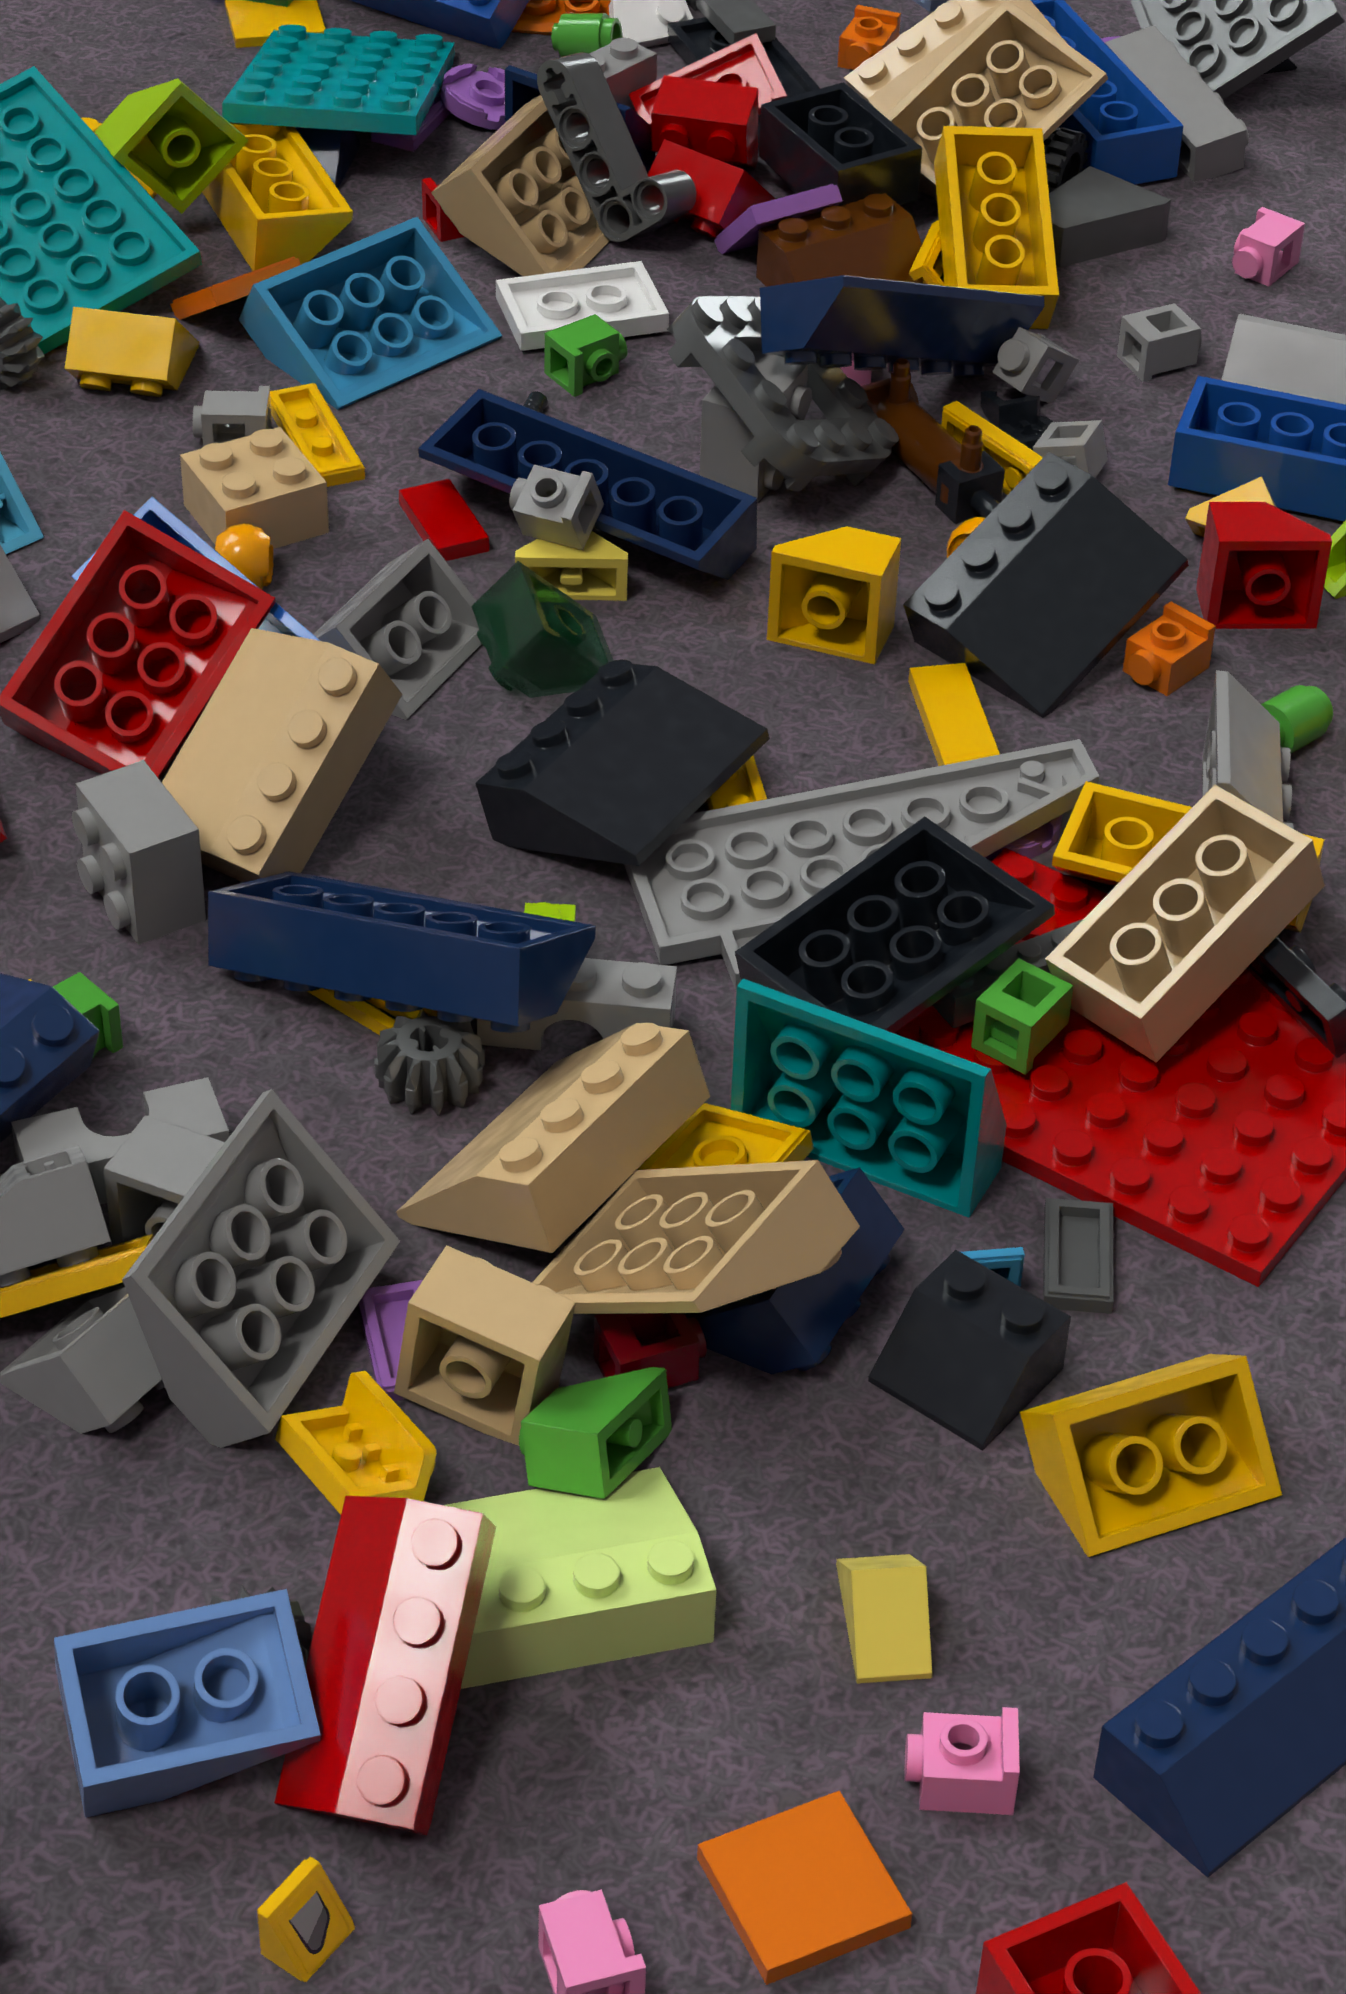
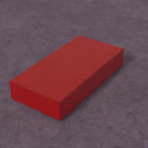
M450 479L399 490V504L422 540L429 539L445 561L489 552V536Z

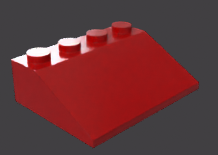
M124 510L0 694V716L6 726L35 743L101 775L144 760L160 780L200 718L251 628L258 629L276 603V598Z

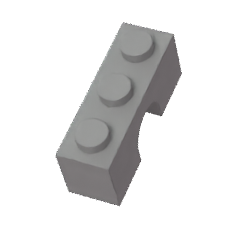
M585 958L557 1014L530 1022L529 1030L517 1033L492 1030L490 1028V1021L477 1019V1035L481 1037V1044L486 1046L541 1050L545 1029L549 1025L562 1020H577L594 1027L603 1039L636 1023H654L658 1026L674 1028L677 966Z
M208 1077L143 1092L145 1115L173 1125L184 1126L191 1131L226 1142L229 1138V1129ZM78 1107L11 1122L17 1164L79 1145L87 1160L99 1203H107L103 1168L131 1133L122 1136H103L94 1133L83 1123Z

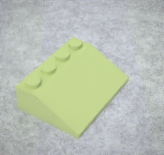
M660 1467L632 1472L605 1499L537 1488L445 1505L484 1513L496 1526L461 1689L714 1642L716 1587L698 1531Z

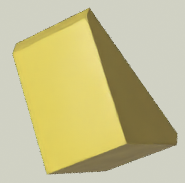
M591 531L583 550L536 539L515 551V599L627 601L628 553Z
M910 1554L837 1559L836 1566L856 1682L872 1683L932 1678L926 1565Z

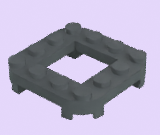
M760 296L696 297L667 328L676 340V343L670 348L668 353L677 368L703 367L755 436L741 450L742 454L754 467L763 459L768 461L786 479L785 485L789 490L801 491L814 477L846 475L853 486L856 487L891 454L892 447L899 441L895 429L885 420L878 418L866 402L868 396L865 390L856 381L848 378L841 368L820 367L819 358H817V363L808 365L807 387L811 388L813 401L827 419L796 420L786 406L787 399L784 393L774 383L766 380L754 364L755 357L752 351H762Z

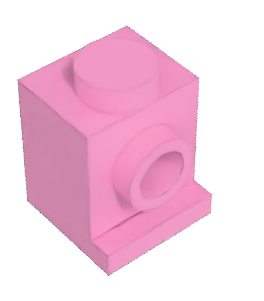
M1261 207L1257 210L1256 222L1249 228L1243 229L1236 239L1232 259L1235 274L1268 287L1299 263L1305 223Z
M1002 1707L1001 1717L923 1712L921 1734H907L905 1746V1781L919 1782V1810L1013 1815L1020 1774L1018 1708Z
M602 1889L593 1892L587 1890L572 1891L559 1897L554 1902L539 1905V1950L554 1994H645L646 1966L642 1954L635 1955L632 1937L625 1919L612 1920Z

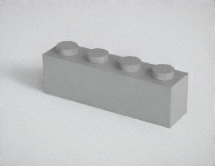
M1155 25L1105 42L1121 61L1183 124L1178 167L1193 182L1219 177L1244 168L1245 146L1249 143V134L1245 123L1231 113L1224 105L1221 96L1209 88L1202 80L1198 70L1187 63L1178 52L1176 45L1171 40L1168 41Z

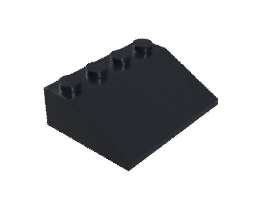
M1048 452L911 595L903 606L915 643L951 664L966 663L971 676L1044 718L1060 705L1189 565L1187 558L1095 477Z
M620 659L602 665L593 678L577 692L570 694L565 699L564 704L544 722L534 726L530 734L509 753L501 756L496 761V765L475 784L494 841L507 847L639 866L746 763L770 737L768 729L658 666L632 664L629 660Z
M924 816L735 951L741 980L752 981L895 1033L1054 916L1055 908L1052 903Z

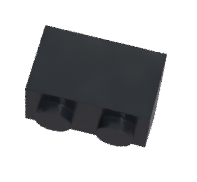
M955 1250L914 1289L868 1376V1382L983 1451L1011 1423L1020 1411L1063 1370L1071 1316Z

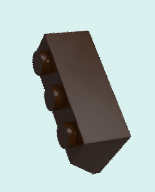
M886 193L871 194L863 200L841 206H829L817 213L799 218L783 219L778 224L760 228L758 230L756 278L766 287L841 275L923 283V277L914 281L909 275L922 242L911 214Z

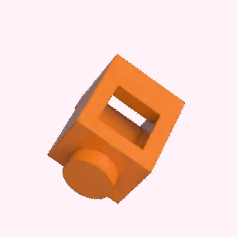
M857 5L854 18L839 37L838 67L855 70L862 62L871 58L897 39L900 33L901 13Z
M1170 601L1164 605L1162 616L1127 638L1123 672L1130 675L1138 684L1148 685L1168 696L1209 668L1216 626Z

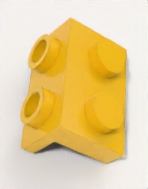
M367 1371L350 1374L342 1406L281 1415L275 1438L340 1515L345 1496L409 1498L424 1501L429 1480L435 1468L436 1447Z

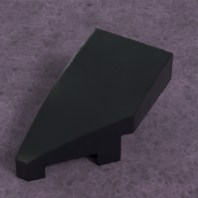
M996 391L981 392V408L990 423L1031 450H1033V446L1050 423L1053 422L1048 417L1040 416V396L1026 395L1022 398L1004 401L997 396Z

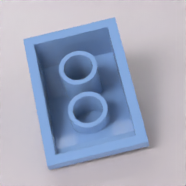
M287 1589L54 1637L56 1674L85 1818L163 1801L320 1741L321 1734Z

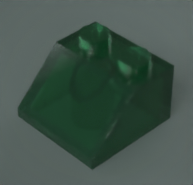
M519 561L471 606L479 627L477 631L478 639L486 648L491 661L489 671L494 679L509 691L516 688L530 698L577 692L598 673V669L602 665L614 661L596 615Z

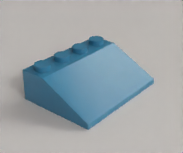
M418 217L254 284L239 317V321L266 359L302 385L315 383L325 401L337 410L502 337L501 332Z

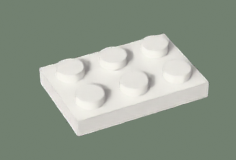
M642 261L496 280V299L521 351L545 348L546 332L594 314L619 331L623 337L668 331L669 312Z

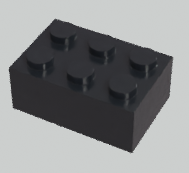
M843 82L761 104L759 157L797 191L804 192L830 184L837 185L843 200L838 206L863 200L871 194L884 193L899 205L918 200L922 147L846 83Z

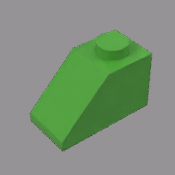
M649 1367L555 1389L521 1421L519 1447L521 1453L525 1456L528 1486L605 1499L672 1431L666 1369Z

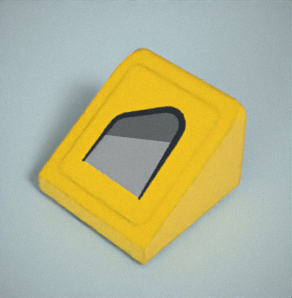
M311 1856L307 1860L304 1859L257 1909L261 1955L304 1982L311 1978L355 1929L350 1914L320 1862Z

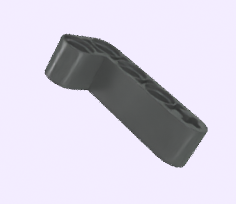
M580 52L545 61L540 66L537 73L539 92L604 236L611 241L621 242L651 233L688 213L694 207L697 191L693 180L687 173L676 169L655 176H648L601 67L593 56L589 53Z

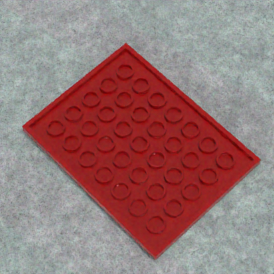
M1004 848L991 861L1052 903L1055 908L1054 916L1016 944L1084 919L1108 895L1007 848ZM1247 969L1239 975L1157 1063L1073 1009H1070L1069 1023L1034 1058L1033 1068L1026 1075L971 1047L974 1021L952 1028L933 1006H930L894 1033L992 1070L1006 1121L1003 1162L1082 1201L1113 1203V1216L1257 1287L1262 1284L1346 1179V1053L1336 1058Z

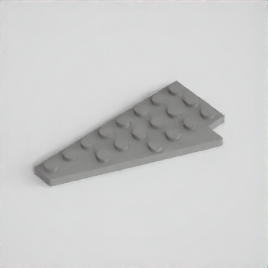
M1077 739L693 813L639 866L624 864L660 965L722 954L733 986L737 992V985L741 979L735 951L924 816L983 857H987L1073 809L1085 782L1099 784V774L1081 740Z

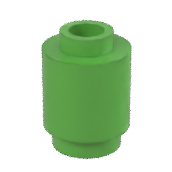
M564 13L561 15L559 22L553 25L551 33L553 49L559 51L560 57L580 52L591 53L610 44L614 39L623 38L620 20L618 18H610L607 13Z
M1293 686L1261 704L1280 723L1281 747L1290 748L1291 754L1322 737L1333 719L1331 701L1321 689L1315 686Z

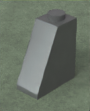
M1089 166L1049 193L1056 267L1061 268L1160 243L1166 239L1171 199Z

